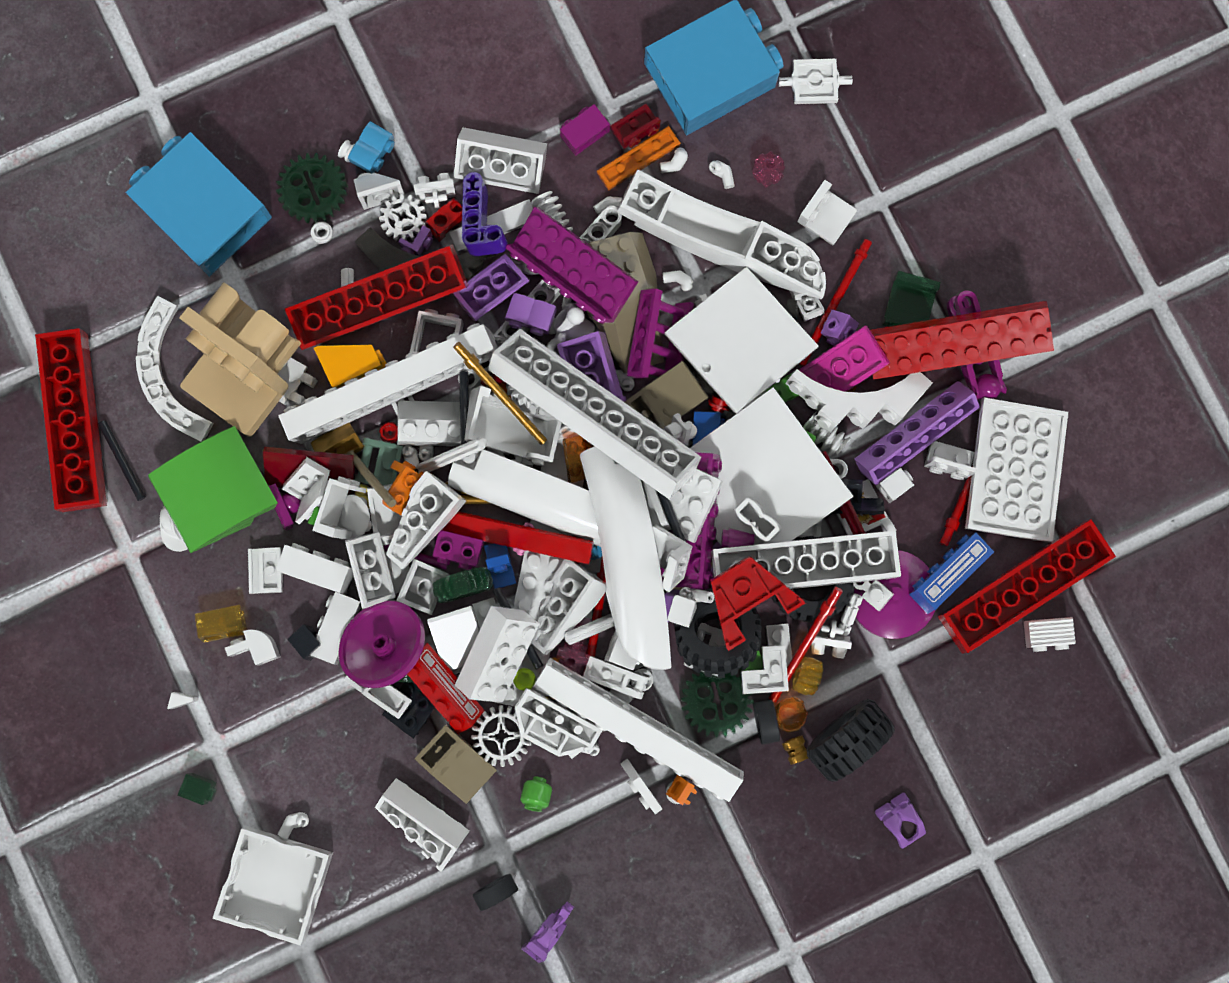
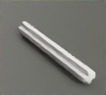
M479 437L419 463L416 469H418V473L421 471L424 473L425 471L431 472L483 450L486 444L483 443L484 439Z

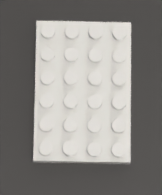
M985 397L981 399L973 467L977 468V471L971 477L965 529L1049 543L1053 542L1068 412Z

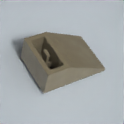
M682 361L624 403L664 430L665 426L671 424L673 415L679 413L682 417L706 400L708 396Z
M448 724L415 757V760L466 804L497 771L488 761H484V757L479 755Z

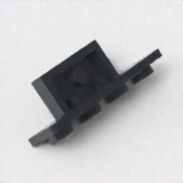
M841 479L853 495L850 502L856 514H884L883 498H862V480ZM838 507L836 510H834L833 512H831L829 515H831V514H843V513H842L840 507Z

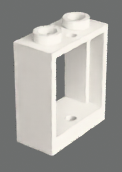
M425 309V312L419 311L410 353L413 351L419 352L425 322L455 327V333L462 334L463 320L459 318V315L447 313L444 316L439 315L437 311L432 309Z

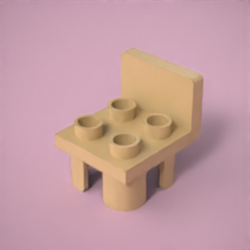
M223 282L199 314L187 307L179 317L193 329L186 337V340L203 353V356L185 377L180 386L232 426H235L237 430L247 437H251L286 393L288 383L278 373L301 345V342L288 335L289 330L264 310L255 311L240 299L239 293Z

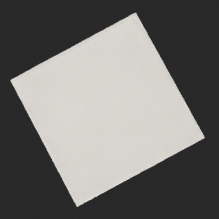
M774 387L690 448L694 452L718 454L722 460V470L719 472L718 479L722 480L723 483L720 493L717 495L716 504H718L719 511L714 527L717 529L716 539L720 544L722 530H728V528L754 534V545L792 541L853 497ZM746 498L756 501L763 508L765 514L773 517L779 523L781 530L771 541L768 542L759 538L753 531L752 526L744 523L737 516L735 509Z

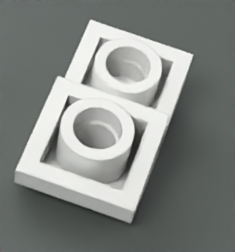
M790 291L804 322L824 314V307L818 298Z

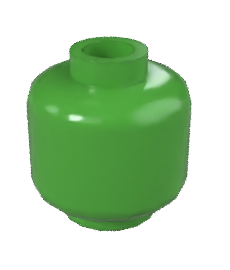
M535 776L533 780H527L524 783L520 800L525 805V809L542 812V809L549 806L552 787L546 783L547 780L545 778Z

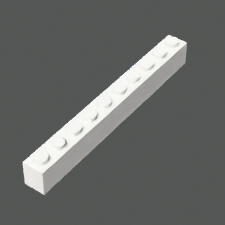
M549 658L533 686L541 695L552 697L560 706L564 708L569 707L580 718L591 720L599 729L603 731L608 730L619 741L630 743L638 752L642 754L647 753L660 765L669 766L677 775L681 777L686 776L699 788H706L711 791L718 799H725L729 802L743 782L744 771L552 658Z

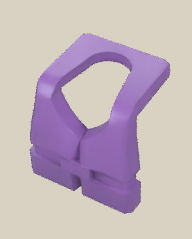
M901 793L893 798L891 804L886 803L875 810L877 817L883 821L884 825L897 838L898 844L902 849L926 834L921 818L913 804H910V800L905 793ZM902 821H909L917 825V832L913 837L906 839L901 834Z

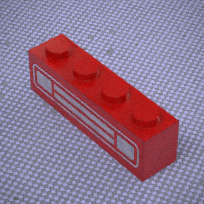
M425 643L419 660L407 675L457 734L472 727L485 710L476 700L469 699L455 686L458 678L428 643Z

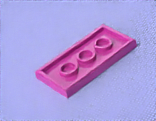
M866 325L799 369V371L826 387L847 392L890 364Z

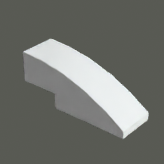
M348 676L344 678L345 682L398 719L412 701L392 685L381 688H366L358 685Z

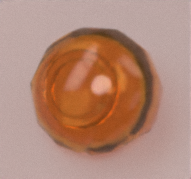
M795 696L783 698L775 706L778 726L783 731H798L805 725L808 712L805 709L803 700Z

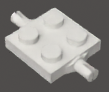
M836 59L793 60L792 77H779V87L792 86L794 104L837 103L839 85H852L853 81L852 75L839 76Z

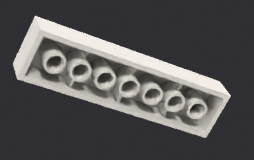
M896 531L721 548L711 551L714 577L746 557L751 556L790 589L891 579L901 576Z

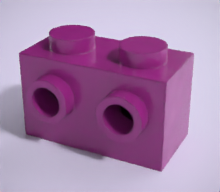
M441 530L437 536L433 557L438 558L437 563L450 565V562L459 563V568L471 571L472 567L478 568L484 541ZM450 546V550L444 552V548ZM467 551H472L470 557L465 556Z

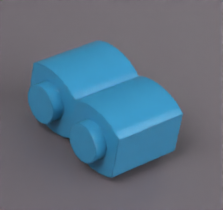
M370 121L364 128L359 140L353 146L348 156L349 161L368 173L378 172L384 163L383 156L386 153H390L395 145L393 134Z

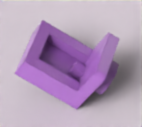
M422 226L412 244L400 238L401 251L411 257L413 255L420 257L424 249H428L432 244L433 235L431 230Z

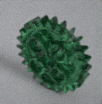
M306 153V159H302L298 155V162L290 159L292 166L284 165L286 173H279L283 181H276V184L281 187L276 190V193L281 196L278 198V201L285 203L282 206L285 211L289 210L288 214L290 217L296 214V219L299 222L304 217L307 224L311 218H313L315 223H318L319 217H322L324 221H326L327 214L334 217L332 211L334 209L337 211L341 210L338 203L345 204V200L341 196L348 195L347 191L342 189L348 187L346 181H342L346 177L344 173H340L341 167H334L335 161L332 159L328 162L326 155L320 160L318 153H315L313 158L310 157L309 153ZM305 171L308 172L310 180L314 185V190L316 192V195L318 196L320 205H316L315 199L310 191L309 184L304 175ZM322 171L323 175L320 178H314V173ZM295 180H303L301 185L293 186ZM326 190L331 191V194H330L329 197H327V198L321 197V194H322L324 191H326ZM306 198L311 199L308 205H301L302 200Z
M703 671L699 673L700 676L692 674L693 682L686 681L689 689H682V693L687 695V697L681 698V702L687 704L682 707V711L689 712L685 716V720H693L690 727L698 725L697 732L700 733L703 729L706 730V737L711 732H714L715 738L718 737L719 732H722L723 736L727 737L728 730L735 734V726L742 729L743 724L741 720L749 721L745 713H752L753 710L747 706L752 705L754 701L748 699L752 694L742 693L741 676L737 678L735 677L736 675L731 676L730 673H727L725 678H718L715 675L707 677ZM711 682L715 683L718 699L723 700L720 703V709L724 718L722 721L719 719L716 703H712L714 701V693ZM722 683H728L732 690L728 693H723L720 691L719 686ZM700 688H706L709 690L710 695L706 698H701L698 696L697 691ZM729 704L737 708V712L733 715L727 714L724 710ZM705 710H712L715 713V717L712 720L705 719L702 715Z

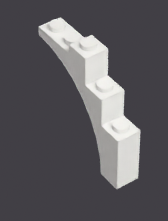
M798 369L786 382L793 393L801 396L809 407L818 411L814 419L821 428L828 430L830 433L846 415L853 424L860 426L862 429L867 426L878 412L882 414L887 422L895 426L933 383L921 372L909 374L897 384L879 391L865 393L843 392L826 387L810 379Z

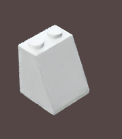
M472 606L427 619L439 657L454 675L461 672L480 631Z

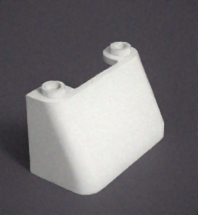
M479 386L471 390L465 441L470 442L480 437L484 439L485 447L531 459L532 464L544 466L545 463L553 462L562 422L541 407L536 408L534 405H531L530 408H527L525 403L518 406L547 438V441L540 445L494 393L490 394L491 389Z

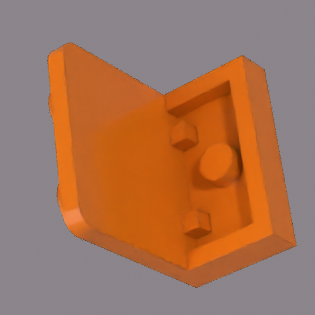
M394 460L390 468L399 474L388 492L396 500V505L389 507L384 500H382V504L402 516L403 509L406 508L410 498V491L424 472L421 471L418 474L414 471L416 467L404 460L403 463Z

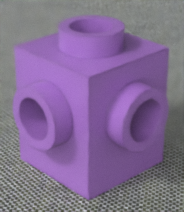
M831 310L823 325L821 334L827 338V343L835 346L855 333L859 323L848 314Z

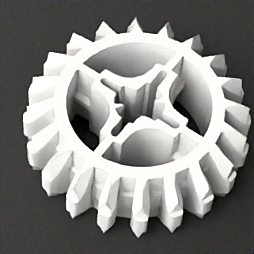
M499 705L498 713H496L494 707L490 708L492 715L489 716L486 711L482 713L486 719L483 721L481 718H478L477 723L481 724V726L472 727V730L479 732L478 735H472L471 739H478L479 743L473 744V748L481 747L482 750L478 751L479 755L487 754L484 761L487 762L491 757L493 758L492 766H495L497 760H500L501 767H504L506 759H508L510 765L514 764L512 759L514 756L520 761L522 758L518 753L521 751L523 754H527L528 751L523 748V745L531 746V742L521 737L520 732H512L506 728L505 717L513 720L518 726L516 712L514 715L510 714L512 711L511 706H508L507 712H503V705ZM498 717L496 731L484 733L486 725L492 719ZM501 724L502 730H505L508 735H514L504 739L503 748L502 742H499V739L490 737L500 733ZM511 739H520L518 747L513 752L506 754L507 742ZM484 740L495 741L498 744L499 754L490 751Z

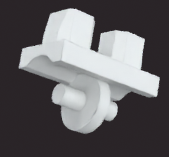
M448 173L439 174L437 176L438 181L430 182L429 177L426 176L417 178L414 190L416 198L420 200V203L434 202L435 208H440V201L456 197L453 179H450Z
M677 413L673 415L671 424L665 426L664 431L687 446L688 441L696 436L697 428L690 421L683 422L681 415Z
M831 620L830 626L823 625L821 627V631L818 632L811 644V651L813 654L823 655L825 645L833 646L832 656L843 659L847 649H851L852 642H850V636H843L844 628L836 627L837 622Z

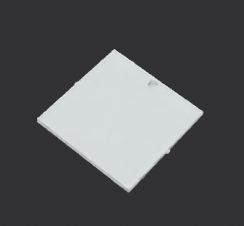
M748 267L744 268L711 296L704 298L701 304L665 332L668 339L735 414L743 410L774 383L780 382V378L818 348L815 341Z

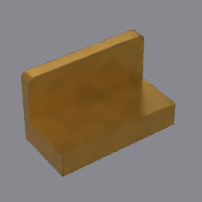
M350 422L323 434L310 443L314 451L347 454L349 451H354L356 454L364 448Z

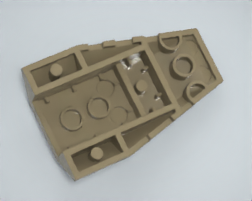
M628 232L587 243L639 281L613 323H599L593 319L591 312L588 310L586 312L589 318L594 321L599 331L605 333L610 352L624 374L628 370L641 290L657 289L656 272L643 233ZM659 311L658 321H657V322H659V323H661V321H660V311ZM656 331L654 344L663 347L662 333ZM652 353L650 365L653 366L664 362V356Z

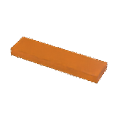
M667 126L597 170V174L609 191L633 176L637 170L641 171L679 147L681 143L671 128Z

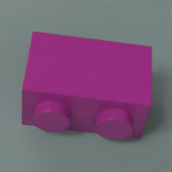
M595 104L591 107L583 108L578 113L579 116L573 120L568 119L561 125L560 137L575 156L610 132V123Z

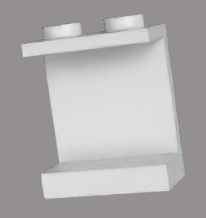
M340 476L338 480L329 478L312 531L333 538L351 539L353 531L337 526L349 490L366 493L367 489L360 487V482Z

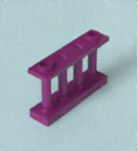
M641 290L627 370L628 377L648 378L649 374L660 377L680 362H684V355L670 340L668 348L654 344L656 331L665 334L671 328L657 322L659 310L674 315L673 326L693 310L694 303H676L673 306L661 301V290ZM652 353L666 357L665 370L650 365Z

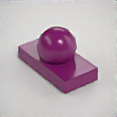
M273 484L269 488L278 502L275 510L284 530L287 531L292 529L294 525L289 514L298 512L301 500L289 493L281 497L276 484Z

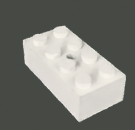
M491 606L455 686L471 700L503 702L535 636L539 623L523 610Z

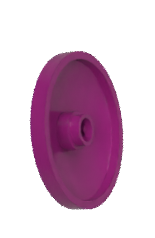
M899 550L901 576L878 580L894 593L893 597L881 611L875 609L863 598L861 605L858 606L859 610L855 618L868 632L887 639L905 638L919 632L928 624L935 612L934 610L927 614L909 595L914 590L912 585L921 577L925 579L929 575L927 572L929 570L928 566L918 557ZM864 581L856 583H858L859 585H863ZM854 589V593L860 596L865 593L864 590Z
M384 601L363 609L347 625L340 640L339 662L344 673L355 683L366 688L386 687L402 679L415 666L424 647L425 630L420 617L409 606L397 601Z

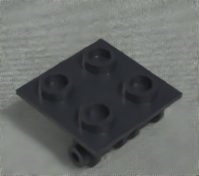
M407 678L399 691L412 700L399 719L386 710L382 715L414 739L416 735H419V730L424 723H427L426 720L431 717L430 715L435 706L418 686Z

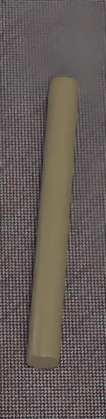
M349 451L347 455H354V466L385 503L389 507H394L396 500L354 451Z

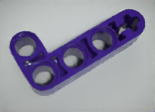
M477 172L467 174L463 180L462 240L470 255L499 254L506 250L508 241L500 226L487 225L488 190L482 176Z

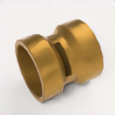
M803 735L782 743L784 750L789 754L788 760L790 765L808 759Z

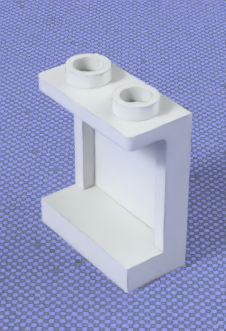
M392 484L383 485V486H384L385 489L388 491V490L390 489V487L392 486ZM367 487L373 533L380 532L382 544H390L402 516L382 504L383 499L373 487Z

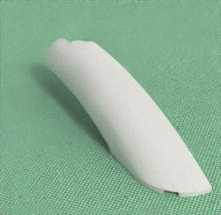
M637 170L624 193L617 213L635 221V226L683 250L739 273L748 267L760 281L818 299L823 298L826 288L825 272L822 271L819 263L820 259L816 253L805 243L763 221L758 222L698 200L640 170Z
M594 446L583 451L580 454L596 517L607 587L605 591L618 639L626 653L631 658L641 662L643 666L657 670L670 669V641L663 582L653 528L641 479Z
M486 450L478 451L468 457L457 460L455 463L453 462L448 478V486L513 511L571 536L594 541V545L601 547L594 508L588 490Z

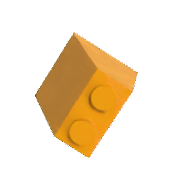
M372 345L314 347L332 388L337 387L339 389L345 386L344 383L353 378L359 380L366 377V372L373 369L379 371L387 364L380 350H375Z

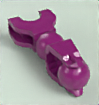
M963 291L947 302L949 317L981 312L977 296L972 291ZM966 297H968L971 300V305L969 304ZM999 360L987 361L992 374H982L977 379L975 378L973 364L962 365L961 369L966 384L975 393L977 400H981L984 397L996 399L1000 392L1006 394L1007 388L1002 379L1003 373Z

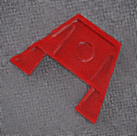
M751 556L746 557L710 580L728 651L746 641L734 620L768 598L776 595L787 614L805 604L800 596Z

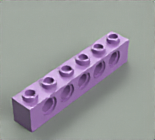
M959 381L954 383L857 456L855 461L860 472L874 485L879 484L980 408L975 393Z

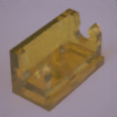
M240 605L195 614L197 635L204 643L244 635L243 631L247 630L245 614L241 610Z

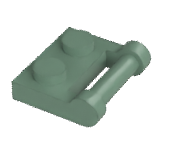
M363 438L362 445H364L361 461L368 468L373 447L379 448L373 475L382 485L393 484L397 472L390 467L394 460L400 462L403 446ZM359 471L358 474H355V481L369 484Z

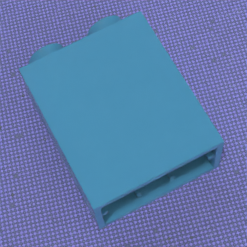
M733 0L645 47L644 65L686 136L775 88L780 73L779 70L784 66L777 48L773 44L765 47L758 36V33L762 31V26L755 11L752 8L743 11L738 0Z
M190 132L184 138L175 136L170 139L162 148L161 154L164 157L152 168L143 166L138 169L129 180V184L132 187L126 191V194L210 277L260 230L272 216L266 207Z

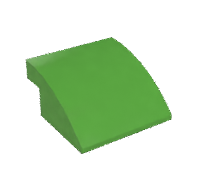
M235 426L189 448L148 475L190 553L250 526L255 517L274 509L278 503Z

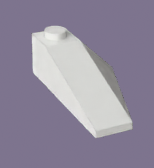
M425 471L412 487L409 494L410 498L402 512L401 521L394 532L386 553L401 569L406 568L466 502L450 486L428 471Z
M564 559L553 577L552 583L554 585L551 594L545 600V603H547L544 614L539 617V626L531 641L545 655H548L565 637L564 634L572 630L598 604L606 592L605 590H607L605 582L571 560Z

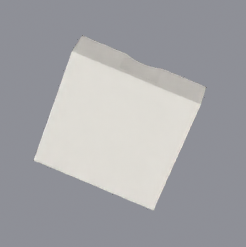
M248 826L242 828L232 856L230 873L222 888L213 919L242 928L256 929L271 937L301 946L306 941L333 852L291 839H285Z

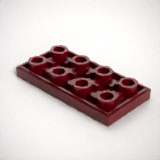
M264 447L265 481L268 486L276 484L277 487L282 488L284 482L307 457L330 470L328 480L329 478L338 480L339 476L354 480L355 477L354 455ZM349 490L348 494L354 495V491Z

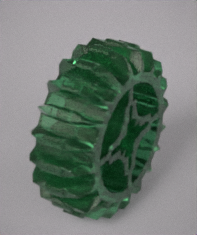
M486 567L469 569L436 580L432 584L433 593L437 602H451L491 589L493 587V578Z

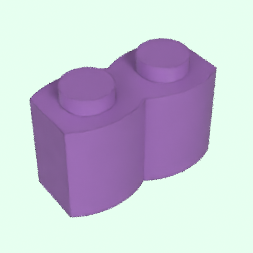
M513 293L505 318L509 322V326L513 328H529L532 334L542 336L543 333L549 334L557 309L555 305Z

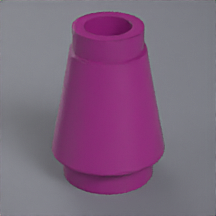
M732 528L722 530V548L754 545V534Z

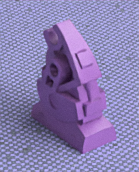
M566 902L554 914L551 913L536 930L530 941L525 943L521 949L538 963L544 962L548 952L553 948L567 926L565 921L574 906Z

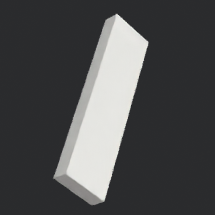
M528 199L487 216V225L500 226L504 234L523 227L533 210L530 200ZM462 227L450 231L449 233L457 252L461 253L467 250L462 240Z

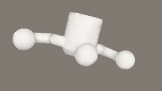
M563 297V310L553 319L549 334H556V336L546 347L555 354H557L554 351L557 344L593 333L595 330V324L585 318L583 310L576 307L574 303H571L572 298Z

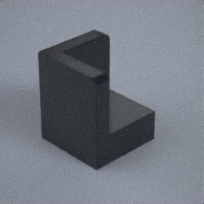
M305 624L287 639L300 656L308 661L314 658L311 654L321 645L314 636L317 632L312 626Z

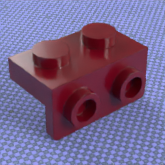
M644 104L610 125V129L623 149L627 147L633 148L641 142L640 139L647 135L650 137L659 131L661 120L659 117L656 118L647 104Z

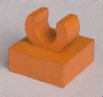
M677 775L667 790L666 795L681 805L684 803L689 805L691 802L687 800L691 792L696 794L697 791L694 789L695 786Z

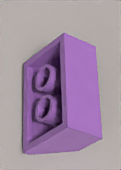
M504 254L470 279L467 288L453 294L470 318L476 321L529 282V280L513 261Z

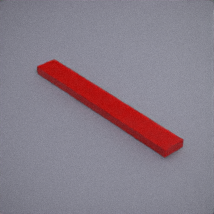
M459 511L442 529V531L585 564H590L594 544V541Z

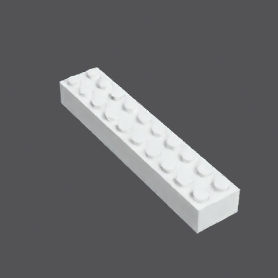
M477 323L467 328L466 332L462 334L458 332L447 336V340L442 343L433 342L427 345L426 350L422 352L413 351L407 354L404 360L388 362L385 364L386 368L379 371L377 369L365 373L366 377L359 380L357 378L350 379L344 383L345 386L339 389L337 387L330 388L324 392L325 395L319 398L313 396L304 400L305 404L301 406L293 405L284 409V413L278 416L288 440L302 444L451 378L461 371L468 370L469 368L463 363L464 359L453 348L457 342H461L470 354L474 353L480 360L479 364L491 360L493 352L498 348L492 332L484 324L480 325Z
M519 329L493 352L488 368L490 372L669 500L694 474L701 456L523 330Z

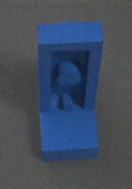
M499 544L484 546L487 556L486 564L491 572L494 588H503L517 584L507 546Z

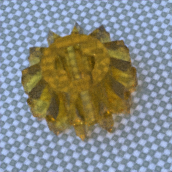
M803 657L793 675V690L800 694L813 696L818 690L822 678V662L812 657Z

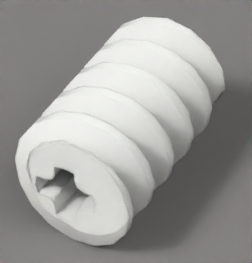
M552 191L545 192L532 200V207H539L564 227L569 223V219H561L566 213L565 211L558 212L562 204H554L559 198L558 196L551 197ZM567 227V229L572 231L573 227Z
M816 411L803 428L805 431H810L811 434L816 436L815 445L823 442L822 451L827 448L830 449L828 452L829 457L834 454L837 455L851 438L843 440L845 433L840 432L836 434L837 426L831 433L821 428L814 419L817 414Z

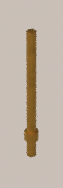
M457 342L453 348L464 359L463 363L469 369H473L540 445L544 444L547 438L479 364L480 360L474 353L470 354L461 342Z

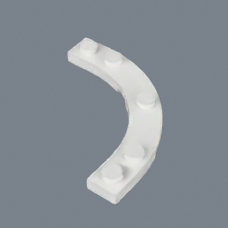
M157 296L144 319L138 335L136 368L139 382L149 403L166 422L179 431L202 442L206 439L214 423L182 406L169 391L162 375L160 364L161 345L165 332L179 307Z

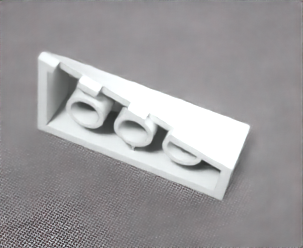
M397 778L384 792L375 807L395 828L401 827L406 835L405 838L411 843L415 841L423 849L421 853L427 859L431 857L437 863L435 867L440 872L445 868L470 831Z

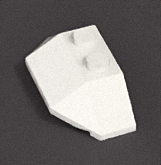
M528 688L525 689L515 706L520 736L557 756L591 750L603 731L588 719L580 718L572 709L564 708L550 697L543 696L539 692Z

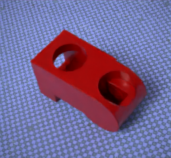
M452 199L426 220V227L431 230L432 235L439 242L446 237V234L456 224L462 221V205L456 199Z

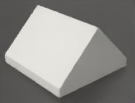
M414 559L396 601L432 615L449 574Z

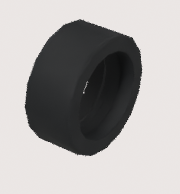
M773 701L754 702V715L761 744L779 742V726Z
M506 874L482 887L472 896L480 911H484L515 894L518 891V887L512 875Z

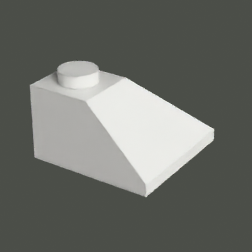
M363 173L354 179L356 192L364 210L385 204V201L392 202V196L400 199V194H403L405 198L401 183L397 179L376 173Z

